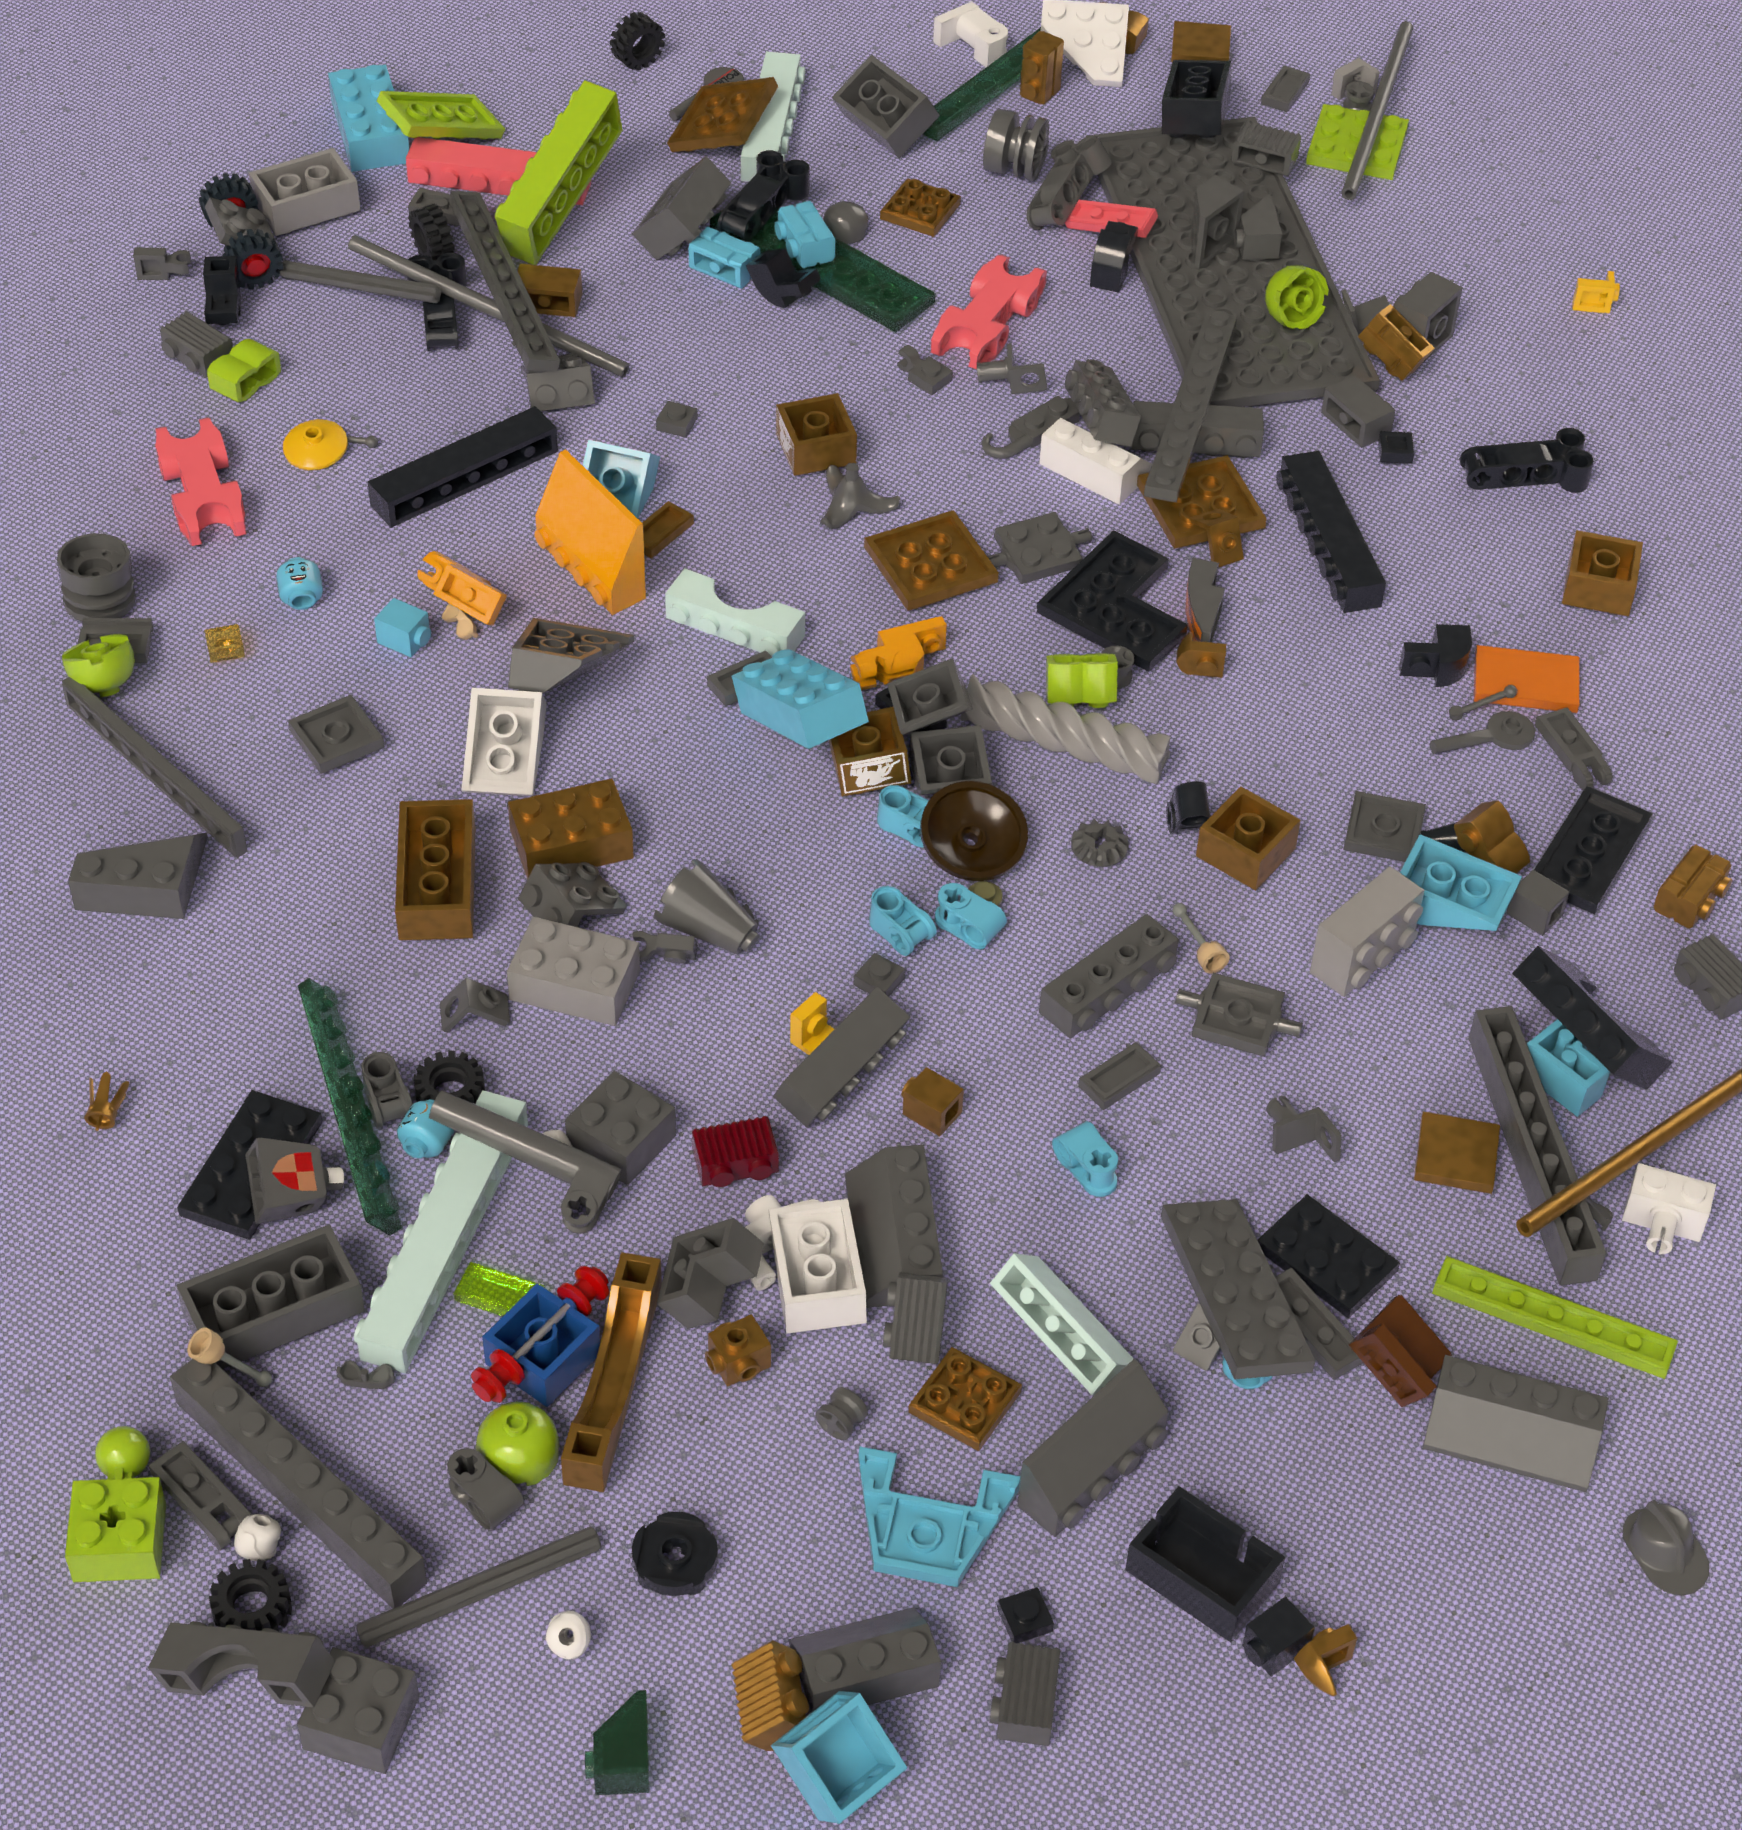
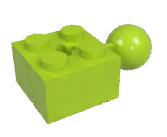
M114 1427L101 1436L95 1449L97 1466L108 1478L101 1480H78L72 1483L65 1559L73 1582L160 1579L166 1500L159 1477L135 1478L144 1471L149 1462L150 1446L148 1440L139 1430L133 1427Z

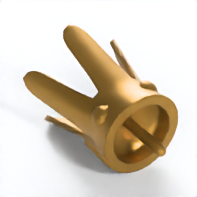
M107 1071L101 1076L95 1101L93 1079L89 1078L90 1105L84 1119L89 1125L95 1127L96 1131L114 1127L117 1110L125 1098L129 1087V1081L123 1082L112 1101L108 1102L111 1075Z

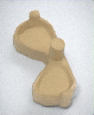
M448 604L442 614V619L447 623L458 621L456 635L460 639L477 638V628L472 619L464 611Z

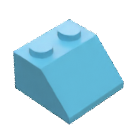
M588 440L583 467L638 519L653 491L660 456Z

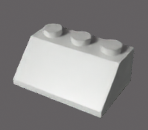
M1059 418L1042 434L1039 464L1119 505L1138 488L1137 476L1149 473L1152 467V463L1112 443L1095 440L1091 432L1062 418Z

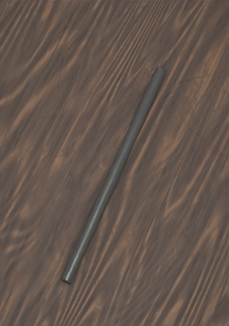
M1402 22L1397 31L1341 194L1346 200H1353L1357 195L1413 32V25L1410 22Z
M357 235L351 237L348 249L415 281L436 285L441 288L443 294L504 322L495 300ZM542 323L554 346L568 353H576L579 358L623 378L627 374L629 363Z

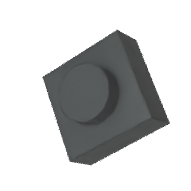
M667 401L656 419V430L686 438L698 418L697 408Z
M874 952L854 975L853 985L869 994L878 987L889 997L905 979V968Z

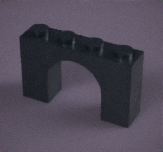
M1537 946L1512 973L1613 1075L1647 1090L1673 1063L1648 1037L1630 1029L1602 1007L1591 996L1597 987L1573 963Z

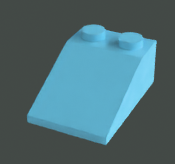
M1421 834L1400 872L1425 890L1421 904L1423 912L1417 924L1491 931L1497 930L1522 878L1518 874Z

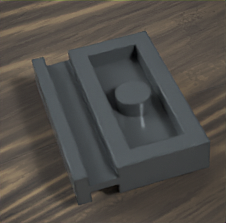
M152 618L82 619L83 627L80 629L77 644L89 640L90 645L101 643L100 637L105 635H126L133 649L135 663L148 662L152 640L151 632L154 629Z

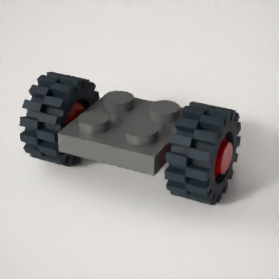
M223 173V179L219 180L216 175L212 177L214 183L211 184L207 181L204 184L206 190L201 188L199 203L205 219L210 227L213 226L219 242L225 245L223 248L225 253H222V256L237 257L241 288H244L246 284L248 289L254 290L255 284H258L259 288H263V282L265 281L270 285L274 282L272 276L278 278L280 276L279 269L283 270V257L265 215L259 211L255 193L250 183L243 176L239 178L238 174L233 173L230 178L228 173Z

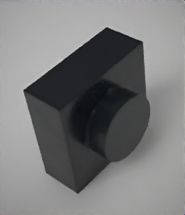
M1380 431L1378 439L1380 462L1412 464L1414 458L1412 432Z
M1038 1587L998 1600L997 1610L1011 1642L1017 1644L1053 1632L1054 1622Z

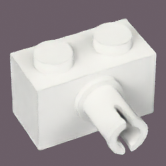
M1638 1163L1628 1192L1622 1221L1650 1228L1646 1246L1654 1253L1659 1240H1661L1659 1254L1671 1252L1674 1235L1700 1242L1710 1215L1716 1184Z

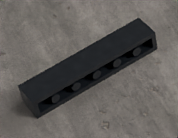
M536 406L367 481L370 506L390 528L558 452L556 426Z
M1320 451L1282 456L1281 468L1276 473L1278 488L1284 491L1287 497L1288 508L1291 512L1294 511L1297 517L1299 531L1305 534L1308 540L1309 551L1312 556H1316L1319 562L1321 576L1327 579L1333 600L1338 601L1343 613L1382 607L1386 581Z

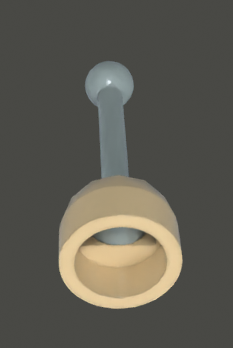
M1182 903L1175 904L1172 909L1173 914L1182 919L1200 945L1197 950V959L1202 969L1209 974L1222 970L1229 962L1230 956L1228 952L1217 941L1206 942L1186 914V906Z
M201 1328L191 1337L187 1348L190 1358L202 1364H213L222 1360L256 1379V1383L260 1387H267L271 1384L272 1375L268 1371L259 1372L225 1353L223 1339L216 1332L209 1328Z

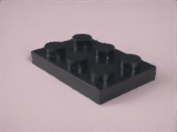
M1308 1194L1257 1239L1265 1257L1284 1271L1292 1268L1317 1296L1348 1319L1398 1272L1400 1265L1398 1260Z

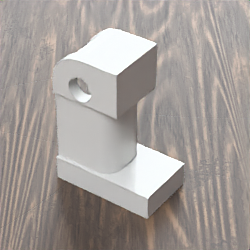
M971 1L934 18L933 42L939 47L961 38L974 48V59L987 69L1006 59L1008 29L981 10L974 2Z

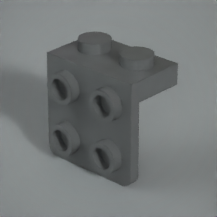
M576 353L558 356L560 359L558 372L545 371L537 373L527 370L525 365L521 366V373L527 381L530 408L536 406L540 411L595 404L591 367L584 359L578 358Z
M586 862L535 864L518 897V900L533 917L578 927L583 915L623 914L627 908L625 902L619 897L617 890L609 886L595 866Z

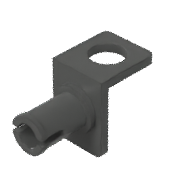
M1012 343L1007 344V356L1004 360L977 362L979 383L1007 379V382H1010L1011 394L1047 390L1044 364L1015 366ZM1026 373H1034L1039 377V380L1034 384H1026L1021 380V377Z
M1282 1095L1279 1096V1100L1283 1106L1276 1097L1268 1103L1266 1111L1276 1122L1273 1125L1272 1150L1276 1154L1316 1140L1333 1162L1340 1161L1341 1133L1319 1107L1299 1114L1290 1104L1289 1100ZM1325 1129L1328 1131L1331 1137L1332 1145L1329 1143L1326 1137Z

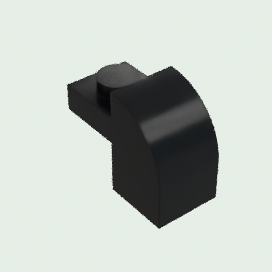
M1108 221L1105 230L1101 229L1092 261L1090 287L1120 292L1127 276L1129 254L1137 238L1138 227L1122 222Z
M786 248L765 250L746 265L752 281L760 294L770 303L782 308H786L798 298L812 292L811 287L821 280L817 269L795 270Z
M205 257L203 269L206 292L205 322L217 325L238 323V316H241V292L237 257Z
M1436 624L1432 643L1404 642L1399 664L1400 676L1434 677L1435 687L1449 686L1458 682L1466 672L1471 651L1472 636L1470 625Z

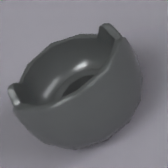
M851 201L836 202L826 210L823 217L837 243L852 244L860 242L864 239L865 232L868 229L869 219L864 208Z

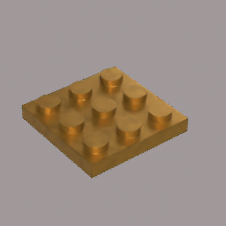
M774 77L701 86L667 142L671 152H690L697 149H715L745 144L778 88Z
M1228 455L1190 463L1177 502L1144 497L1174 549L1208 541L1207 529L1191 523L1190 517L1215 509H1221L1237 516L1240 534L1263 529L1266 526L1267 518ZM1149 473L1137 476V487L1143 497Z
M954 510L864 538L865 550L907 611L998 582L999 572Z

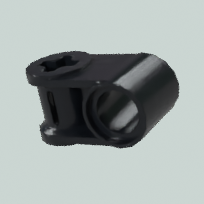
M1199 781L1182 783L1174 788L1170 802L1166 806L1169 833L1175 834L1181 829L1198 828L1200 830V827L1211 817L1206 784Z

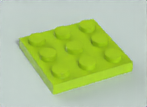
M1323 104L1307 153L1306 164L1349 172L1370 111L1349 109L1340 105ZM1395 115L1383 116L1363 175L1393 180L1407 133L1409 119L1400 118Z

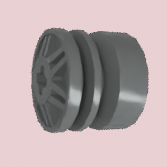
M998 108L991 118L983 152L984 170L1005 175L1011 163H1013V175L1016 178H1021L1025 173L1027 180L1035 181L1047 156L1049 146L1048 119L1039 117L1035 122V118L1032 115H1027L1020 127L1019 114L1017 112Z
M90 533L69 540L58 550L57 566L59 578L62 582L63 605L70 616L82 621L83 618H121L130 612L135 605L136 594L134 579L131 575L130 551L125 542L118 537L108 534Z

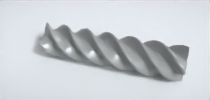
M971 675L967 691L973 710L961 714V721H971L975 725H981L982 729L988 731H1003L1009 737L1018 741H1035L1049 751L1069 752L1076 759L1083 762H1101L1112 771L1124 774L1135 773L1146 782L1158 784L1163 768L1170 756V736L1162 733L1145 736L1142 730L1132 723H1121L1112 726L1110 721L1100 713L1091 712L1079 715L1072 705L1066 702H1055L1046 705L1044 700L1034 692L1026 691L1014 695L1010 688L1000 681H991L981 685L975 675Z

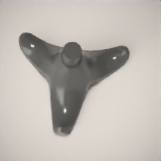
M848 463L846 465L845 475L840 472L837 466L830 465L826 471V479L833 499L827 513L820 520V524L827 526L829 529H835L845 525L858 511L873 514L888 513L898 507L900 497L898 495L895 497H883L869 490L861 476H859V466L856 463Z

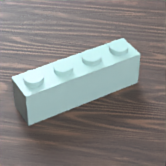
M1013 1253L990 1282L992 1287L1091 1395L1098 1393L1134 1359L1039 1256Z

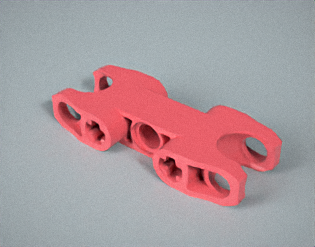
M997 255L994 259L984 264L972 281L970 297L974 299L965 309L950 305L941 315L931 339V353L942 356L949 349L955 347L967 348L970 350L968 367L976 370L977 362H990L995 359L1007 342L1009 326L1005 324L1014 313L1029 317L1036 309L1046 285L1047 271L1041 268H1034L1032 272L1024 276L1011 275L1008 273L1010 257L1004 255Z
M208 417L199 419V432L195 436L186 439L171 436L165 426L155 428V447L163 480L168 481L180 478L185 491L171 494V500L179 529L191 546L202 544L200 533L202 529L211 524H226L232 529L236 537L246 535L245 512L238 482L231 481L220 484L216 472L219 469L229 468V462L221 433Z

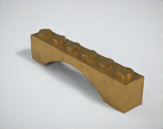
M624 1252L620 1254L611 1285L604 1329L593 1373L577 1415L571 1422L561 1456L563 1485L599 1492L605 1491L662 1284L661 1259Z

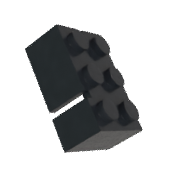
M1178 1486L1157 1511L1156 1519L1151 1518L1129 1544L1125 1571L1232 1643L1280 1583L1285 1556L1255 1536H1252L1248 1541L1244 1563L1238 1559L1241 1556L1246 1530Z

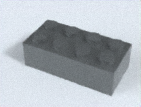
M330 1224L176 1285L182 1312L192 1334L194 1335L201 1328H209L223 1339L225 1353L241 1362L365 1312L361 1284ZM222 1360L215 1362L222 1370L231 1366Z

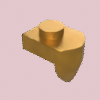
M1193 632L1188 633L1177 650L1176 662L1179 669L1188 675L1222 678L1227 644L1192 641Z
M1349 1624L1336 1630L1333 1628L1324 1629L1316 1634L1312 1641L1307 1643L1296 1654L1294 1661L1304 1676L1315 1687L1331 1696H1336L1337 1692L1328 1670L1352 1659L1357 1636Z

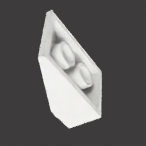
M485 688L471 689L462 792L529 797L534 795L544 737L547 705L542 692Z
M848 1199L769 1209L786 1334L867 1323L866 1290Z

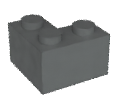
M735 1218L673 1237L657 1305L687 1329L717 1321L721 1312L726 1286L757 1277L764 1243Z

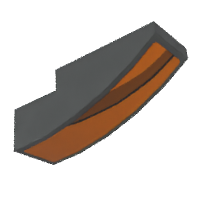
M1194 557L1192 558L1186 590L1185 610L1189 632H1193L1192 641L1212 642L1222 612L1225 588L1216 586L1219 563Z

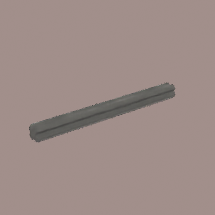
M287 260L282 262L283 270H279L280 275L286 279L430 303H438L442 293L441 288L433 284Z
M587 1527L364 1620L356 1625L360 1642L364 1647H370L599 1551L601 1548L600 1538L593 1527Z

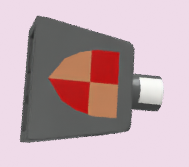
M256 1138L245 1154L256 1224L313 1213L318 1210L326 1199L327 1191L342 1190L344 1185L343 1169L341 1167H323L320 1149L316 1145Z

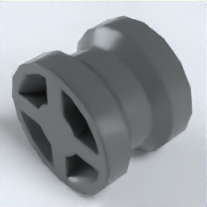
M1362 81L1349 83L1345 89V96L1347 98L1343 102V107L1370 111L1372 106L1370 101L1374 97V88Z
M1122 646L1105 648L1101 653L1115 654L1118 661L1117 689L1127 687L1131 683L1133 676V653Z
M838 1387L830 1395L831 1402L823 1404L817 1410L816 1419L822 1429L829 1435L839 1440H847L853 1433L854 1424L861 1423L867 1417L868 1409L862 1399L854 1392Z

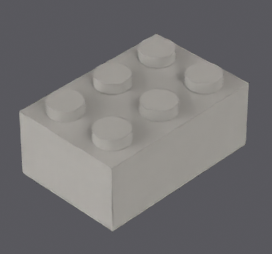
M334 147L249 172L250 185L258 200L257 206L259 211L265 215L268 225L275 236L360 211L357 180Z
M1389 866L1319 924L1310 973L1343 997L1355 987L1357 989L1363 987L1375 970L1385 968L1391 962L1394 954L1401 948H1409L1418 935L1416 930L1417 922L1423 912L1421 904L1425 890Z
M532 917L507 970L509 1000L616 1026L640 973L639 942Z

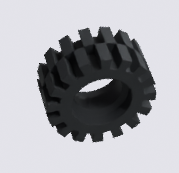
M633 12L630 13V19L625 16L622 18L624 23L621 25L618 22L615 26L618 30L617 32L612 31L611 36L615 39L610 40V45L612 46L610 50L628 68L641 70V65L644 68L649 67L648 62L654 63L656 61L654 56L656 54L660 56L662 53L659 47H664L665 42L662 40L665 38V33L662 32L663 28L648 15L642 12H638V14ZM642 36L640 41L633 47L635 41Z
M431 204L409 212V228L412 229L410 233L411 237L415 240V248L418 247L419 255H425L433 261H437L445 253H454L455 246L452 243L454 239L450 234L451 228L447 225L448 220L446 216H443V211L437 204Z
M448 1050V1057H443L442 1051L435 1053L436 1060L433 1061L428 1056L424 1059V1066L419 1064L416 1068L417 1074H414L416 1102L429 1099L435 1100L439 1094V1091L435 1090V1088L442 1083L450 1081L459 1082L464 1085L460 1090L450 1094L476 1104L482 1090L485 1091L482 1067L478 1066V1062L474 1057L468 1061V1054L461 1052L459 1057H456L455 1051Z
M246 1559L243 1560L244 1568L238 1569L236 1564L233 1563L228 1566L230 1572L228 1576L223 1571L217 1575L218 1584L212 1583L210 1588L212 1596H209L215 1626L226 1627L227 1625H235L246 1630L256 1631L270 1628L278 1632V1625L286 1627L288 1624L287 1615H291L292 1612L291 1597L286 1578L283 1573L279 1574L278 1567L271 1564L267 1569L265 1560L260 1559L257 1560L256 1567H252L251 1560ZM262 1592L267 1596L266 1604L255 1612L241 1613L234 1608L236 1599L245 1593Z

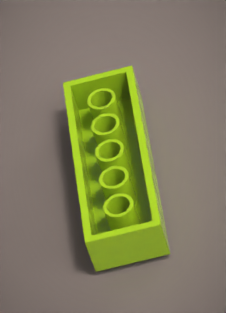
M584 80L579 89L572 93L569 104L564 112L558 114L555 125L549 135L543 137L540 149L534 158L531 157L528 160L521 178L513 183L510 194L505 202L498 206L495 220L510 256L532 265H537L623 131L616 92Z

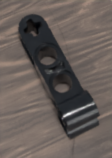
M773 150L760 152L756 157V175L722 210L718 219V231L721 233H732L742 237L743 241L749 242L788 199L798 201L808 197L810 187V167L808 163L798 159L785 162L783 161L782 154Z
M445 253L437 261H433L425 255H415L408 259L465 287L467 286L465 260L460 254ZM407 277V280H409V281H415V280H413V279ZM441 293L438 303L423 301L427 351H430V348L455 346L456 349H459L454 298Z
M1574 428L1559 430L1555 440L1470 447L1459 458L1460 465L1467 472V484L1475 490L1559 483L1564 490L1571 493H1579L1587 489L1594 462L1592 455L1583 450L1585 443L1584 434Z

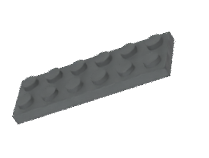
M1238 1199L1164 1204L1160 1217L1234 1380L1313 1373L1316 1360Z

